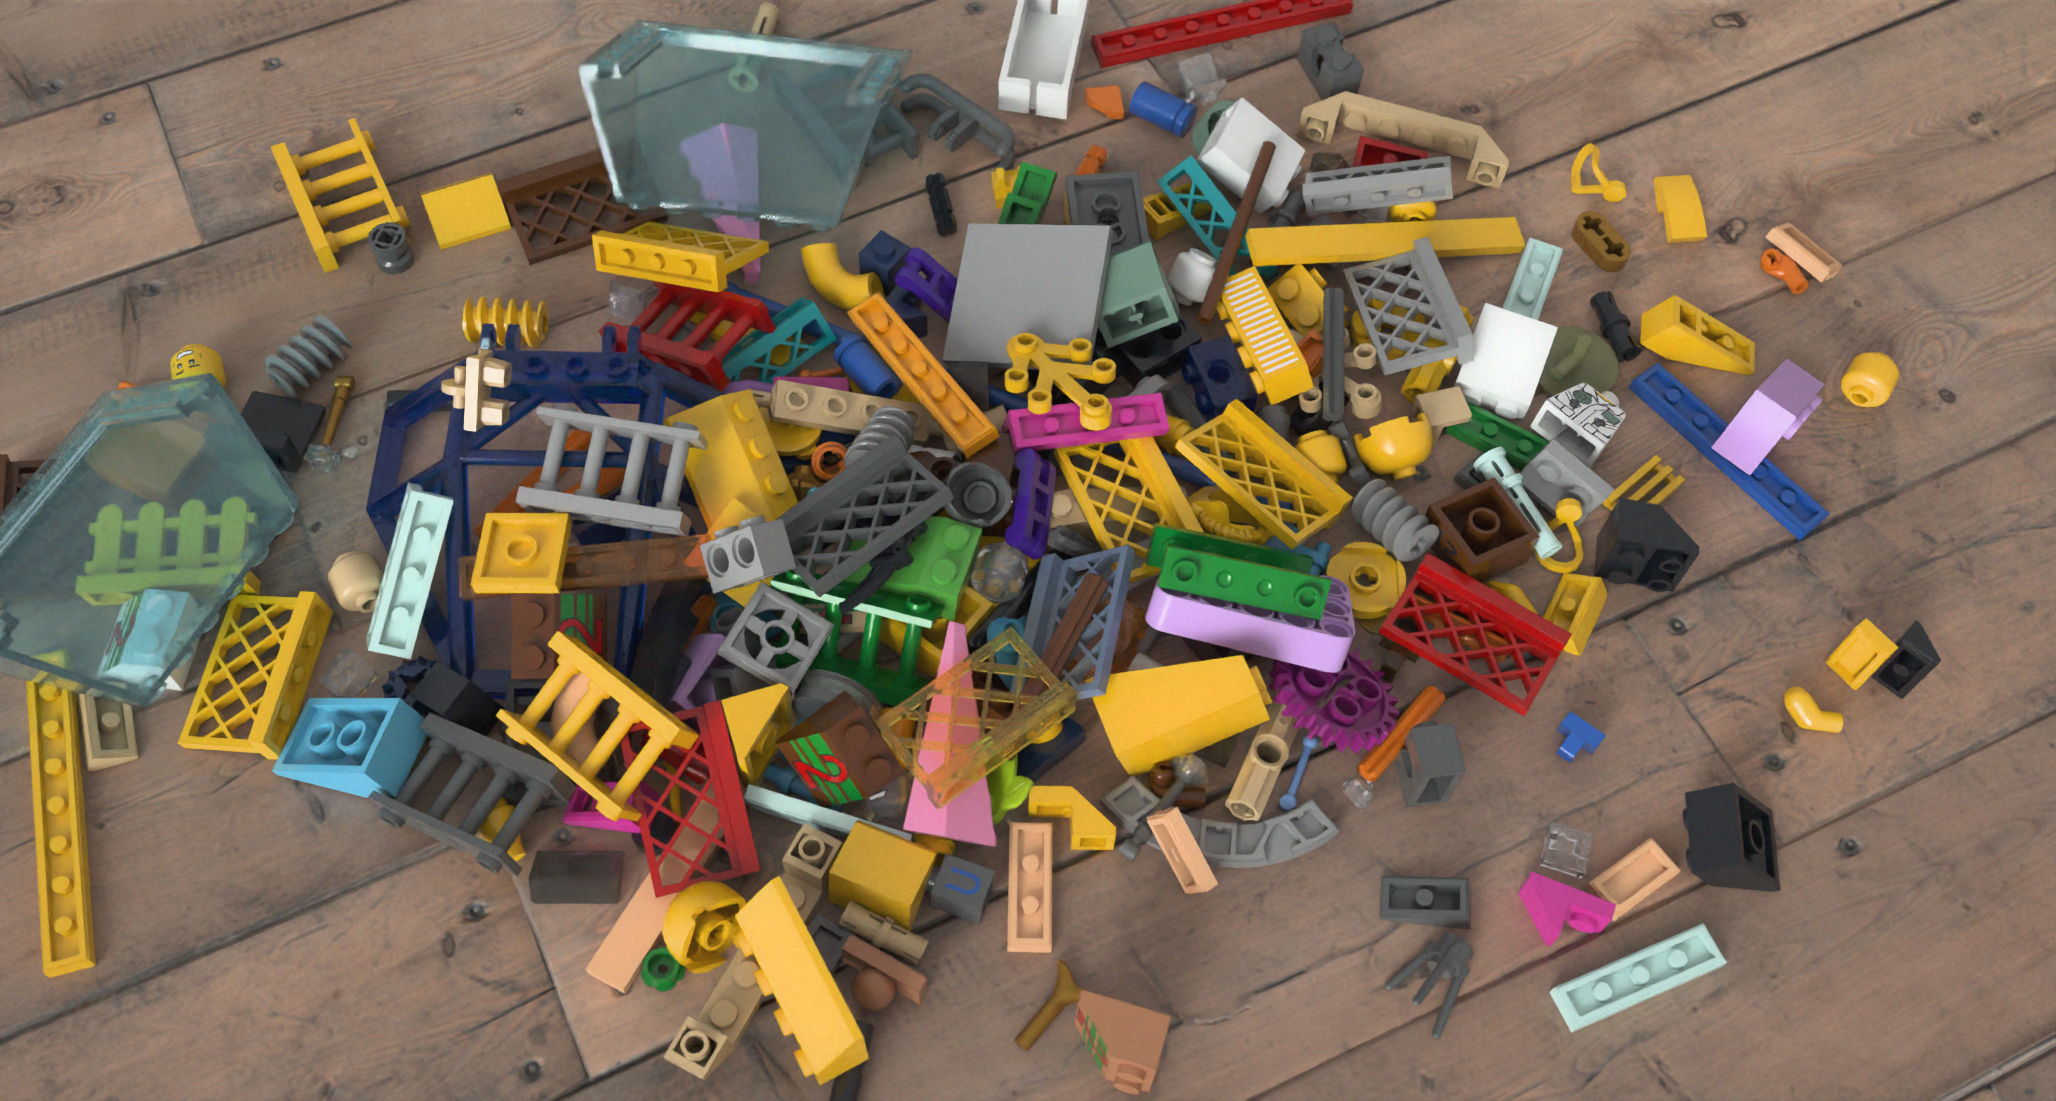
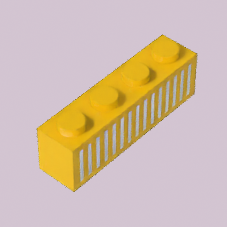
M1253 266L1228 277L1216 311L1221 321L1224 319L1229 321L1225 324V328L1232 344L1240 343L1241 347L1237 348V352L1244 368L1252 367L1253 372L1249 373L1257 394L1265 392L1272 406L1314 388L1307 363L1256 267Z

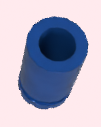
M1143 81L1132 97L1129 112L1183 138L1191 129L1198 108L1192 103H1187L1185 100Z
M854 334L847 337L836 348L833 355L834 361L842 367V370L865 395L892 399L898 393L902 386V381L862 335Z

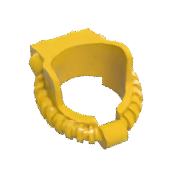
M1204 486L1186 498L1200 526L1207 534L1259 545L1265 544L1274 536L1270 530L1219 486ZM1230 522H1243L1251 525H1236Z

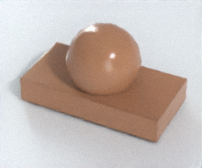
M854 935L849 936L843 945L842 954L844 962L860 971L852 983V995L855 1002L863 1009L876 1011L885 1008L893 1000L896 992L919 1005L921 1004L928 992L925 975Z

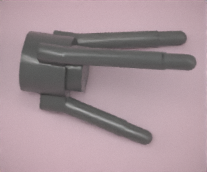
M1446 932L1437 943L1429 941L1418 956L1385 984L1386 990H1392L1427 960H1430L1428 966L1432 972L1412 1000L1415 1006H1419L1440 978L1450 980L1453 977L1432 1032V1036L1435 1039L1441 1037L1462 982L1470 972L1466 964L1473 956V950L1463 938L1451 932Z

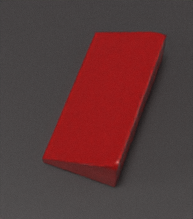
M1360 136L1352 167L1427 159L1429 152Z

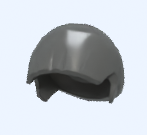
M964 462L955 466L944 478L943 484L951 490L954 499L944 505V508L948 515L956 521L978 528L988 527L999 522L1007 514L1011 506L1012 489L1004 473L995 467L979 462Z

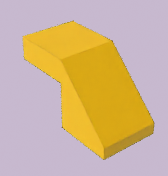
M1032 786L1028 794V817L1070 818L1071 850H1113L1116 827L1074 787Z

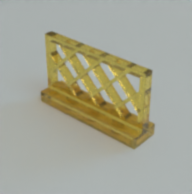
M1010 627L874 721V726L926 789L927 798L939 810L1075 712L1077 693L1067 681L1061 683L1018 633ZM1010 643L1020 654L1019 666L994 663L995 653ZM988 657H990V658H989V663H988V662H983V661L986 660ZM1025 661L1030 665V667H1024ZM970 670L988 672L985 690L960 687L961 677ZM992 674L1018 676L1016 693L990 691ZM1023 676L1041 678L1049 689L1039 696L1021 694ZM955 681V686H948ZM935 694L953 696L951 714L927 712V700ZM958 698L983 699L982 717L956 715ZM989 700L1014 703L1013 715L1006 720L988 719ZM1019 704H1027L1019 710ZM921 705L920 711L914 710ZM901 718L919 720L916 739L897 737L890 729V726ZM924 721L949 724L947 742L922 740ZM955 725L980 727L979 739L971 745L952 743ZM985 728L992 729L985 734ZM907 748H914V754L912 755ZM920 749L945 752L944 764L928 774L918 762ZM951 753H958L950 759Z

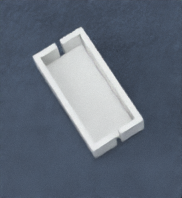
M1052 0L1017 1L999 77V110L1029 114L1030 109H1035L1036 115L1066 120L1088 19L1089 0H1058L1057 14H1051Z

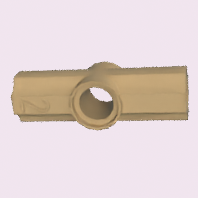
M1273 699L1267 708L1270 720L1260 724L1225 802V806L1229 808L1232 815L1244 821H1258L1279 773L1288 759L1289 750L1298 732V729L1293 727L1297 719L1294 716H1283L1282 712L1286 705L1276 703ZM1259 756L1267 757L1272 763L1264 762Z

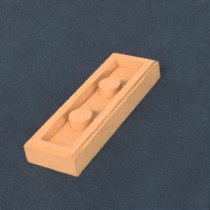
M1010 822L1007 952L1051 953L1052 823Z

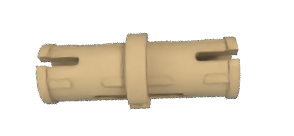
M853 900L849 901L837 925L873 943V947L879 950L883 948L888 952H892L914 966L918 964L929 942L928 939L894 923V918L888 915L884 918L855 903Z

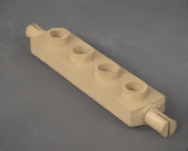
M777 380L771 392L751 389L757 406L768 408L769 417L772 422L858 436L876 410L884 406H893L908 413L915 421L912 445L923 446L929 435L944 436L941 427L935 420H931V415L918 403L784 380Z

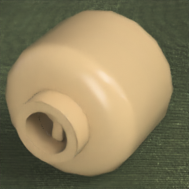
M351 551L339 556L334 561L328 573V583L343 609L352 612H371L375 608L384 570L375 556L369 553Z

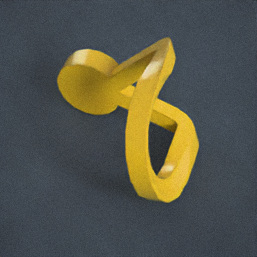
M1592 143L1586 144L1578 153L1571 169V191L1575 194L1603 193L1604 199L1609 202L1623 200L1626 197V185L1621 181L1608 180L1599 167V147ZM1592 152L1593 172L1602 185L1582 186L1580 177L1581 167L1586 157Z
M1566 498L1556 504L1557 517L1547 524L1553 531L1566 522L1574 541L1575 558L1570 562H1558L1550 557L1541 560L1534 548L1536 558L1541 565L1558 573L1576 571L1581 566L1584 556L1582 538L1575 524V521L1582 516V505L1576 499Z

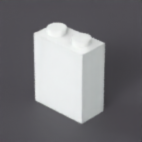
M1241 97L1222 112L1196 161L1242 199L1262 143L1264 141L1273 142L1276 145V149L1254 206V210L1261 214L1271 206L1278 207L1289 194V190L1286 188L1289 182L1300 172L1302 166L1299 163L1306 150Z
M1485 303L1473 333L1474 361L1461 365L1454 387L1459 386L1465 400L1472 404L1492 409L1503 418L1523 420L1532 402L1558 327Z

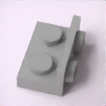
M1552 439L1536 453L1520 472L1524 478L1525 484L1523 488L1526 493L1537 500L1539 504L1555 517H1557L1556 504L1566 498L1578 500L1582 505V516L1575 521L1577 528L1587 515L1602 504L1614 491V488L1555 439Z

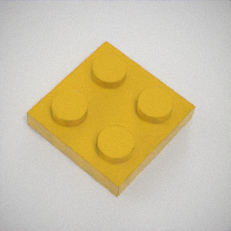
M486 513L471 580V586L475 593H560L573 523L569 513Z

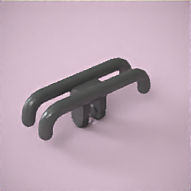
M914 74L900 83V91L904 94H909L917 88H927L952 104L950 106L929 93L912 94L901 102L900 108L904 113H910L918 107H927L940 115L928 130L930 138L935 141L939 140L942 136L953 130L946 138L945 148L955 152L973 137L1001 158L996 168H1003L1004 171L1012 170L1015 163L1013 149L1016 137L1013 130L1005 122L932 75ZM979 123L999 135L1001 139L981 127Z

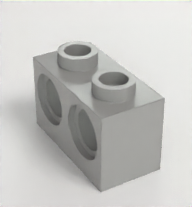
M764 516L749 518L739 522L740 530L738 526H732L715 531V540L700 545L713 594L745 587L796 568L783 519L765 522Z

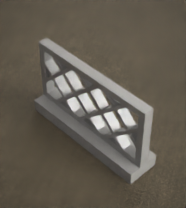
M1428 237L1413 240L1414 250L1343 270L1344 279L1371 345L1376 348L1377 360L1384 376L1455 356L1459 365L1474 361L1473 334ZM1407 265L1411 266V270L1406 277L1392 273L1396 268ZM1367 276L1376 278L1371 286L1355 281ZM1385 281L1399 285L1394 293L1380 290V287ZM1408 288L1422 292L1417 301L1403 297ZM1372 298L1386 302L1381 310L1367 307V304ZM1395 305L1409 309L1404 318L1389 313ZM1418 313L1433 317L1428 325L1413 321ZM1382 322L1396 326L1391 335L1376 330ZM1405 330L1421 334L1415 343L1400 339ZM1429 337L1445 342L1444 346L1433 349L1424 346ZM1393 347L1407 352L1404 357L1388 360L1387 354Z

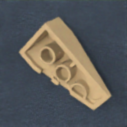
M1057 476L1055 479L1049 531L1050 529L1055 530L1057 526L1061 525L1094 542H1098L1065 476ZM1120 481L1119 486L1138 494L1141 493L1143 488L1140 482ZM1088 484L1086 489L1090 499L1106 505L1110 492ZM1180 486L1185 498H1188L1185 486ZM1114 495L1110 505L1111 508L1132 516L1136 506L1135 503L1117 495ZM1140 506L1136 516L1137 519L1153 526L1155 522L1159 523L1160 520L1156 512ZM1105 517L1103 522L1107 532L1123 537L1127 525ZM1131 528L1129 536L1141 534L1143 532ZM1048 536L1047 548H1046V551H1045V552H1048V550L1051 548V546L1049 545V541H1050V538H1051V537H1049V536Z

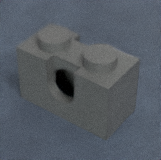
M1334 21L1303 30L1297 57L1321 100L1345 91L1358 94L1364 72L1354 53H1350L1342 47L1344 37ZM1323 57L1325 61H1322L1321 69L1319 71L1317 66V59Z
M1436 721L1422 722L1410 729L1405 739V749L1399 751L1394 761L1406 808L1447 802L1466 771L1453 723L1438 725Z

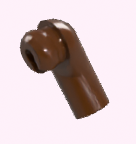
M1167 762L1156 763L1149 774L1150 786L1160 799L1163 798L1177 780L1173 773V766ZM1186 786L1172 806L1205 808L1206 788Z

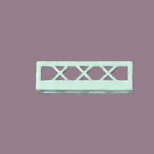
M408 482L366 637L368 651L411 659L454 502L453 498L423 491L421 485Z

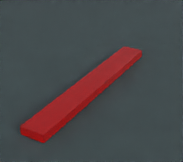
M1253 0L1092 35L1091 46L1101 68L1350 14L1352 13L1353 3L1351 0Z

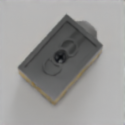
M1138 171L1066 176L1063 208L1065 225L1111 226L1114 232L1110 256L1149 240Z

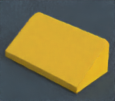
M1563 573L1543 618L1572 634L1563 649L1564 651L1578 656L1582 655L1608 596L1601 577Z

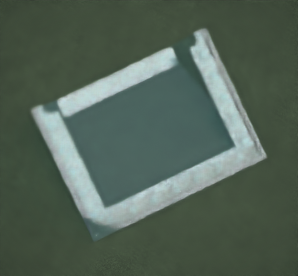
M638 19L579 63V74L616 202L628 203V207L633 209H648L651 206L663 207L666 212L681 214L689 210L701 212V215L707 218L731 215L737 216V219L742 222H757L759 219L773 220L775 225L790 227L799 223L808 224L813 230L828 231L832 227L837 228L844 215L911 60L912 51Z
M211 373L104 392L0 513V674L127 705L147 706L148 703L154 702L163 694L167 687L165 681L173 670L182 666L193 653L192 645L198 637L209 631L219 619L217 612L224 603L241 591L245 584L243 578L249 570L259 565L266 558L270 551L268 545L274 537L283 533L294 520L292 514L300 505V502L217 378Z

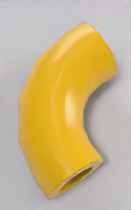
M817 243L801 248L802 262L809 282L825 301L850 311L877 292L884 298L883 286L877 274L874 272L852 274L842 266L837 244Z

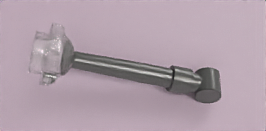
M1187 754L1183 757L1175 756L1173 765L1175 766L1178 779L1148 816L1158 810L1163 811L1170 808L1186 785L1208 784L1210 780L1205 774L1208 770L1206 764L1193 754ZM1147 818L1135 828L1131 834V839L1127 838L1118 850L1119 853L1131 862L1141 852V846L1145 845L1153 835Z

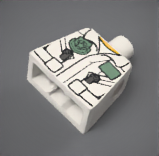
M1581 383L1548 398L1530 427L1549 442L1555 439L1588 468H1591L1626 415L1619 408V400L1614 393L1605 391L1600 394L1589 384Z

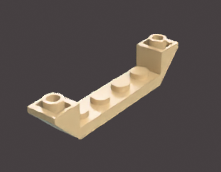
M1347 91L1304 107L1297 132L1298 137L1330 145L1336 125L1453 156L1463 157L1471 160L1466 176L1467 181L1498 189L1501 187L1509 165L1508 158L1482 126Z
M806 823L803 824L782 859L785 872L781 877L805 926L808 925L825 895L829 884V871L843 846L841 841ZM739 947L697 1019L690 1016L686 1018L665 1053L664 1059L705 1080L734 1051L765 998L753 974L754 971L760 969L753 954L745 958Z

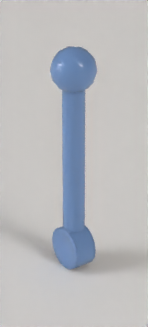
M1306 734L1302 739L1304 748L1287 794L1283 795L1279 801V807L1283 812L1287 813L1296 807L1295 795L1310 753L1319 743L1317 735L1310 740Z

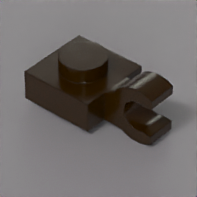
M1413 617L1396 619L1393 624L1406 633L1418 632ZM1424 620L1427 630H1432L1434 625ZM1383 635L1379 645L1388 649L1389 652L1379 671L1385 673L1382 679L1392 683L1404 659L1406 658L1416 663L1419 656Z

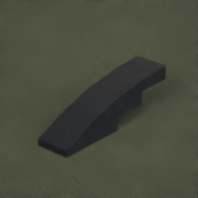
M697 568L669 575L651 610L638 645L630 676V681L664 708H667L692 664V661L682 650L700 621L689 610L707 580Z

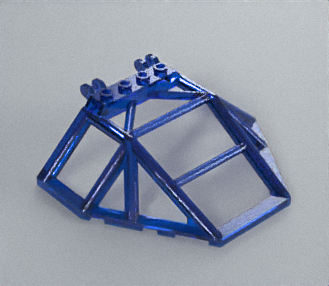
M483 324L480 335V349L493 350V358L512 364L510 384L505 388L491 386V398L516 402L510 406L509 420L503 425H484L476 432L464 430L465 408H454L452 402L443 459L398 486L408 427L453 399V395L441 391V383L446 379H454L455 366L466 367L467 359L461 360L385 409L366 511L389 555L397 526L394 516L401 511L408 482L421 485L423 491L453 498L454 502L445 531L448 622L431 589L429 590L421 621L443 665L473 682L493 699H506V680L518 679H511V670L477 669L473 588L471 586L476 561H472L468 465L543 467L547 450L480 449L542 403H574L583 413L605 417L611 416L597 403L640 404L638 422L663 425L666 397L688 408H692L718 396L725 395L664 364L653 362L641 354L642 336L639 326H630L627 334L628 352H615L617 344L615 326L604 327L602 352L520 351L521 329L519 324H509L505 338L506 350H495L497 340L494 324ZM609 435V438L624 452L605 451L602 468H626L632 439ZM649 441L637 496V499L641 501L640 505L655 507L656 502H661L668 466L658 462L660 443ZM564 451L561 467H585L588 451ZM684 474L679 501L699 508ZM692 525L688 537L669 534L684 561L687 560L701 541ZM626 528L623 563H565L562 579L621 580L613 667L629 680L638 645L643 634L652 533L651 531ZM708 580L705 581L689 610L701 595L709 596L712 592V587ZM516 688V696H537L542 688ZM610 696L609 699H605L604 701H616V700H615L613 697Z

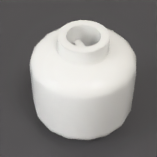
M1190 248L1189 252H1181L1176 256L1167 275V280L1176 301L1187 306H1191L1193 301L1203 302L1216 268L1217 260L1214 257L1194 248Z

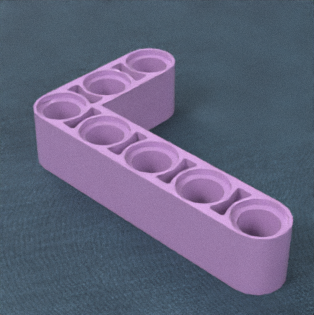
M1321 575L1320 577L1330 578L1332 582L1321 620L1158 587V580L1145 616L1146 622L1151 627L1162 632L1331 673L1339 672L1342 669L1355 636V625L1348 586L1339 579L1326 575Z

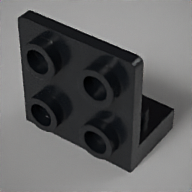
M253 391L238 421L227 423L214 420L207 433L223 458L298 473L326 414V409L321 404Z

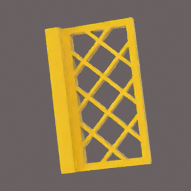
M646 222L623 234L599 231L592 235L596 271L713 292H720L728 288L727 274L769 252V241L654 222Z
M1238 399L1230 402L1221 415L1180 438L1175 446L1181 454L1291 550L1298 547L1324 527L1328 530L1334 526L1353 499L1351 495ZM1194 444L1209 447L1210 454L1201 452ZM1220 450L1234 453L1236 460L1221 457ZM1224 470L1238 472L1239 479L1231 478ZM1249 475L1263 478L1265 485L1250 482ZM1253 495L1267 498L1269 505L1261 504ZM1278 500L1292 503L1294 511L1280 508ZM1283 521L1297 523L1299 532L1295 534Z
M1153 436L1055 449L1054 456L1102 550L1112 549L1115 546L1129 545L1135 550V555L1144 558L1142 567L1131 570L1129 583L1160 574L1161 571L1159 567L1146 564L1145 559L1148 549L1127 540L1131 528L1150 536L1152 535L1154 526L1136 518L1140 506L1156 512L1160 524L1204 533ZM1119 442L1126 455L1124 461L1122 462L1103 454L1104 446ZM1079 454L1094 461L1089 472L1073 466L1069 457ZM1097 463L1119 471L1115 483L1093 474ZM1123 473L1139 480L1143 487L1140 494L1119 486ZM1088 484L1110 492L1106 505L1090 499L1086 492ZM1114 495L1136 504L1132 516L1110 507ZM1105 517L1127 525L1123 538L1106 531L1103 525ZM1118 562L1111 565L1113 572L1117 568Z
M300 591L298 598L232 595L178 741L179 745L189 749L261 753L267 759L278 760L295 726L334 612L316 592ZM243 608H257L260 615L240 627L238 621ZM286 610H293L290 621L277 629L272 620ZM267 624L272 634L252 646L247 637ZM241 641L247 651L227 664L225 661L227 651ZM279 643L281 647L277 658L264 666L259 656ZM251 661H254L259 671L239 684L234 673ZM228 678L233 689L213 701L211 695L214 687ZM266 680L268 684L264 695L254 703H251L246 693ZM240 698L246 708L228 721H225L220 711ZM214 716L220 726L205 737L197 736L200 725ZM252 718L254 723L248 739H236L232 731Z

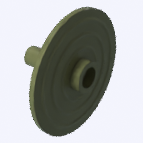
M1572 326L1558 327L1538 385L1552 396L1581 383L1589 384L1600 394L1610 391L1619 375L1617 356L1612 347L1594 332Z

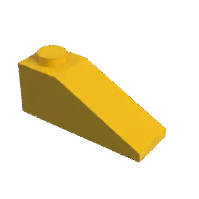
M1673 295L1641 314L1640 344L1665 359L1748 376L1755 373V342L1677 295Z

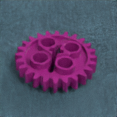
M1355 649L1352 653L1348 652L1342 669L1334 673L1274 660L1272 663L1274 666L1269 672V676L1273 678L1269 688L1277 691L1278 694L1273 700L1276 703L1286 705L1282 712L1283 716H1294L1297 719L1293 726L1295 729L1303 726L1308 729V739L1311 740L1318 735L1321 737L1323 747L1325 748L1332 741L1335 742L1339 752L1343 753L1349 745L1351 750L1357 754L1362 747L1371 751L1376 744L1380 746L1396 726L1397 722L1395 719L1400 711L1394 708L1398 698L1389 695L1393 685L1381 682V678L1385 673L1383 671H1373L1370 668L1373 664L1372 659L1365 661L1359 659L1360 650ZM1350 679L1347 686L1340 688L1322 708L1317 707L1322 700L1329 698L1343 681Z

